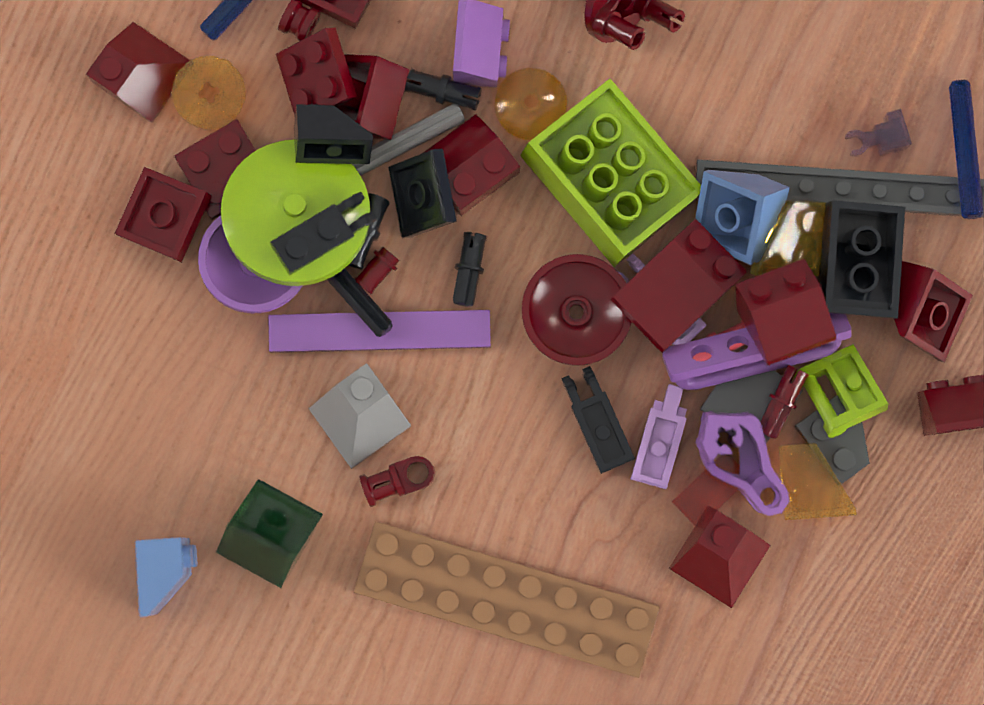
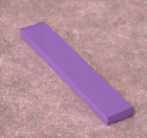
M490 310L384 312L392 321L393 327L382 337H377L357 313L268 315L269 352L491 348Z

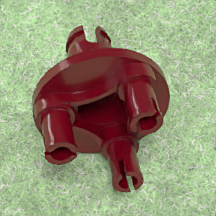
M586 0L584 11L585 26L592 37L604 43L618 41L631 50L639 48L645 38L644 28L636 26L640 20L645 22L651 20L674 33L681 28V25L670 20V17L676 18L681 22H684L685 13L682 10L676 9L661 0Z

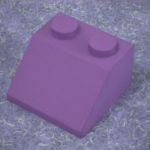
M476 0L458 1L453 78L455 82L470 86L498 88V77L506 78L507 56L500 55L501 41L508 42L510 20L503 19V8Z

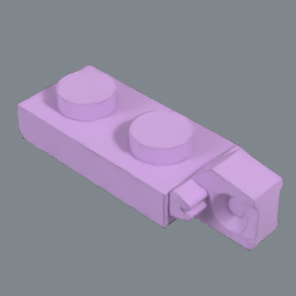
M668 384L664 401L654 400L653 407L649 411L631 480L667 489L687 419L685 418L687 409L679 407L683 393L681 387Z

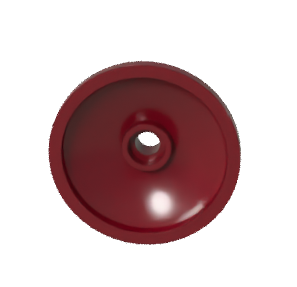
M565 255L546 263L533 275L523 295L522 320L529 339L542 354L562 364L581 366L605 359L622 344L632 323L610 300L626 285L625 280L610 264L589 255ZM573 306L581 307L583 309V316L579 319L572 318L569 314L570 308Z

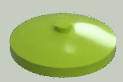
M284 140L268 144L245 158L234 170L226 184L221 204V220L226 240L236 258L249 271L267 281L286 286H305L329 279L341 272L357 256L365 242L369 225L355 233L354 237L290 276L271 247L270 242L331 205L335 204L337 206L360 191L365 197L364 201L356 208L350 209L341 215L349 226L358 220L360 216L370 213V202L365 183L352 164L296 163L294 140Z

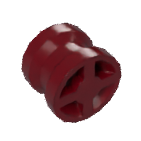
M291 0L281 17L278 30L285 34L291 32L296 35L297 40L301 41L312 35L320 18L321 11L315 8H305L300 0Z

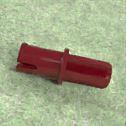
M787 365V369L774 395L770 393L769 397L772 399L760 421L763 434L773 439L778 437L791 409H796L797 406L794 403L806 379L809 377V374L799 370L794 382L791 383L798 369Z

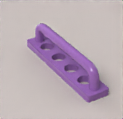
M829 313L837 340L769 366L766 365L747 328L670 346L662 353L671 382H675L682 389L697 390L785 368L787 365L793 366L827 357L837 351L842 340L851 338V326L846 314ZM736 343L748 346L742 352H732L729 350V347ZM700 352L712 355L706 361H696L693 359V356Z

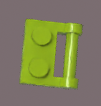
M854 344L799 369L809 374L803 387L825 423L823 428L829 438L837 437L848 428L888 410L887 400ZM827 376L846 412L840 415L836 414L817 381L819 377Z

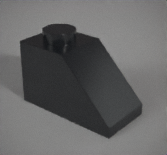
M296 104L294 123L295 162L370 164L373 134L334 105Z

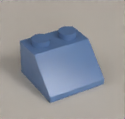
M706 170L703 173L695 219L734 258L753 265L776 255L790 187L758 174Z
M180 537L135 541L140 617L157 615L192 575L191 567H197L196 545H190V538Z

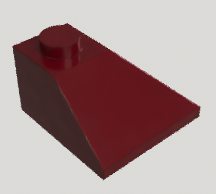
M132 22L105 46L86 75L94 84L153 123L194 63L135 22Z
M902 261L898 318L894 319L899 336L937 360L945 362L973 295L933 268Z
M707 506L669 569L732 608L771 545L725 514Z

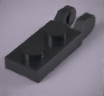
M361 191L345 199L337 206L335 204L331 205L270 242L271 247L289 276L354 237L355 233L378 219L374 212L365 213L348 226L341 215L350 209L356 208L364 201L365 197Z
M588 366L582 369L583 377L594 396L581 401L573 379L568 375L561 378L573 404L571 409L599 472L602 474L635 458L606 392H602L592 368Z

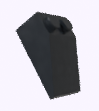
M832 200L821 205L819 234L821 285L829 313L898 318L905 207Z

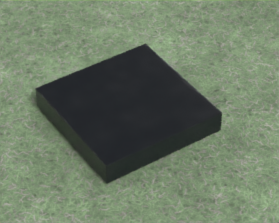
M432 149L389 166L402 238L414 237L457 222L443 149Z

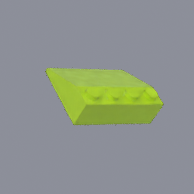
M611 78L529 141L520 155L614 268L697 199L700 194L701 184Z

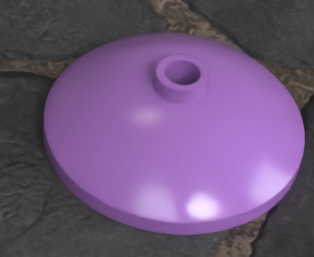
M221 215L212 222L203 235L198 253L200 274L208 291L223 305L244 313L269 312L288 303L302 288V286L276 284L258 277L249 271L232 252L224 234Z

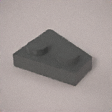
M838 395L829 400L837 415L846 412ZM816 410L794 427L839 486L870 464L863 423L861 422L848 428L837 437L829 438L823 428L825 423L818 410Z

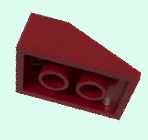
M695 219L610 300L663 353L730 290L747 271Z

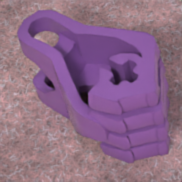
M703 412L698 438H696V446L708 473L720 481L737 487L757 512L768 516L782 513L789 502L788 491L771 467L761 423L757 417L748 412ZM720 432L728 433V442L733 448H738L739 475L727 472L715 465L714 458L718 454L733 453L726 444L718 441ZM770 487L774 492V498L770 504L764 505L760 499V494L763 489Z

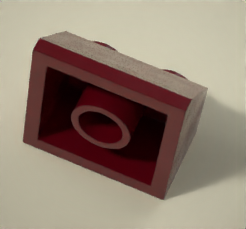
M344 54L357 98L337 108L373 134V139L391 140L402 96L405 91L409 69L379 56Z
M477 114L425 151L443 149L453 205L461 216L520 173V165L499 137Z
M805 258L735 284L737 312L767 366L837 340L821 286Z
M984 375L963 378L964 385L950 387L949 380L926 383L927 390L917 392L923 435L929 436L984 428Z

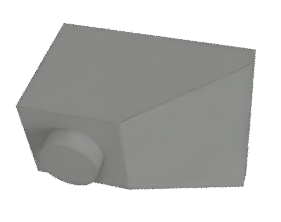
M367 363L335 385L309 408L351 469L411 427L406 417Z

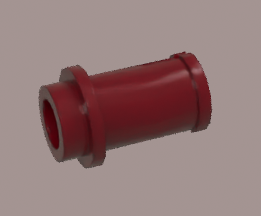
M384 247L379 252L377 250L373 252L375 254L373 259L358 277H355L357 283L371 295L392 269L394 271L398 269L395 266L400 260Z

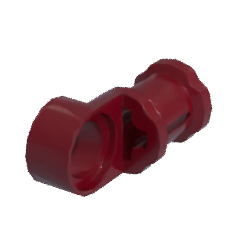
M414 456L389 465L388 470L369 477L363 474L359 478L370 507L376 506V501L395 494L403 496L430 486L435 477V469L426 458ZM416 462L425 464L429 472L428 478L419 484L411 482L407 474L408 468ZM390 482L388 485L375 489L376 486Z

